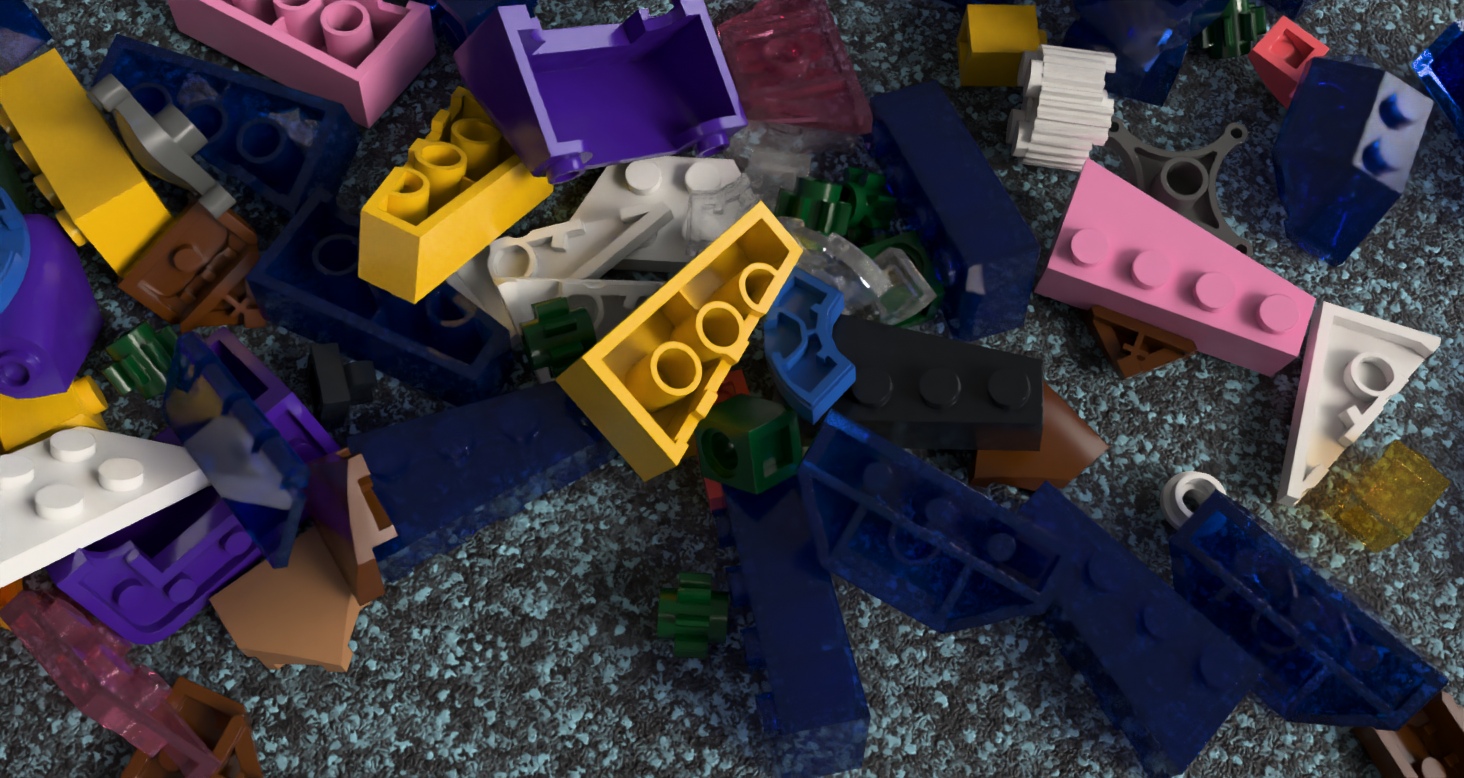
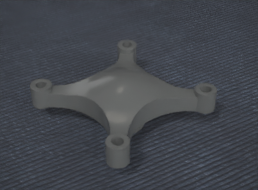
M111 73L88 90L87 98L103 114L113 113L129 151L148 172L176 187L189 190L186 197L190 201L199 194L201 197L197 201L215 219L221 217L236 203V200L191 158L208 143V140L172 103H169L154 117H151Z
M1112 116L1108 139L1103 147H1111L1119 155L1126 168L1129 183L1251 258L1253 255L1251 243L1246 239L1240 238L1229 227L1220 211L1216 197V178L1222 160L1227 154L1237 151L1248 138L1247 128L1241 123L1234 122L1221 132L1216 141L1207 146L1190 151H1169L1153 147L1139 140L1125 128L1124 122L1120 118Z

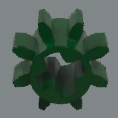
M1203 0L1204 10L1201 11V15L1190 17L1192 45L1200 44L1201 48L1208 47V57L1211 59H1227L1248 54L1253 49L1252 41L1257 40L1256 35L1267 33L1265 5L1256 6V2L1249 3V0Z
M844 168V181L833 183L842 185L839 201L851 203L852 210L846 235L831 233V236L849 238L851 243L865 244L874 237L873 230H890V222L894 215L897 198L893 197L892 193L884 187L887 179L885 174L870 173L864 169Z
M797 175L793 191L784 188L779 189L774 216L778 221L786 222L785 229L797 243L827 248L831 233L846 235L852 206L850 205L851 203L839 201L842 185Z
M557 297L531 304L535 319L519 323L523 348L532 371L548 367L551 379H556L597 343L595 330L586 307L581 306L569 309L566 297Z
M144 320L103 347L113 361L102 368V373L121 396L136 388L145 400H149L167 390L185 376L184 367L178 360L189 352L169 325L156 333L147 320Z
M680 572L678 588H660L657 639L675 640L674 657L707 659L708 642L726 643L729 591L711 590V573Z

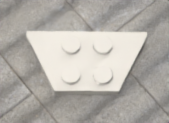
M662 156L607 166L569 221L580 218L584 224L620 215V208L640 203L651 205L664 201L671 209L674 219L612 269L677 273L727 228L753 208L756 202L734 159Z
M83 426L59 431L50 438L10 454L0 455V588L75 552L78 548L82 549L223 480L224 458L216 453Z

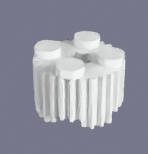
M1040 44L1035 52L1023 51L1017 75V86L1024 87L1023 103L1021 110H1011L1006 131V143L1012 144L1011 155L1017 156L1018 163L1080 172L1087 157L1090 159L1089 151L1092 150V145L1104 146L1112 124L1111 117L1114 114V99H1108L1107 90L1104 89V77L1106 72L1115 73L1117 57L1114 53Z

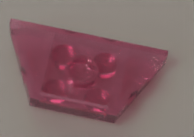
M762 0L751 11L738 14L717 26L719 44L747 119L857 134L872 133V112L826 0H783L781 2L779 0Z
M62 590L20 591L0 610V617L79 711L107 729L115 731L152 758L163 749L180 768L185 778H210L222 765L221 761L166 701L173 693L171 687L152 669L144 664H139L136 667L126 656V653L133 647L132 644L101 620L96 622L83 606Z

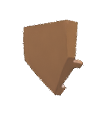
M316 526L304 532L209 598L237 647L247 657L259 659L270 670H280L285 664L321 665L327 672H347L354 653L348 647L358 614L362 608L370 605V602L359 606Z

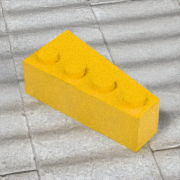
M53 48L0 77V125L15 142L12 144L14 149L36 176L33 180L46 199L57 211L63 207L65 208L56 213L55 216L67 234L78 247L90 241L117 275L120 276L174 219V216L153 189L149 180L124 147L103 114L87 98V92L57 50Z
M460 86L457 87L451 95V103L448 110L440 109L432 119L430 133L425 139L417 138L408 149V161L403 167L395 166L361 209L358 277L413 304H416L553 193L554 184H549L547 177L532 176L469 90Z
M762 201L757 203L555 379L644 482L678 465L689 446L687 444L688 439L699 421L707 416L718 397L716 392L730 368L738 363L750 343L747 340L757 322L768 312L803 252V249Z

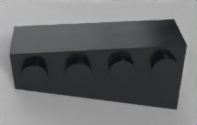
M840 314L833 325L832 338L837 350L855 365L856 381L814 425L798 414L801 446L1040 451L1044 425L1043 360ZM773 383L772 401L790 406Z

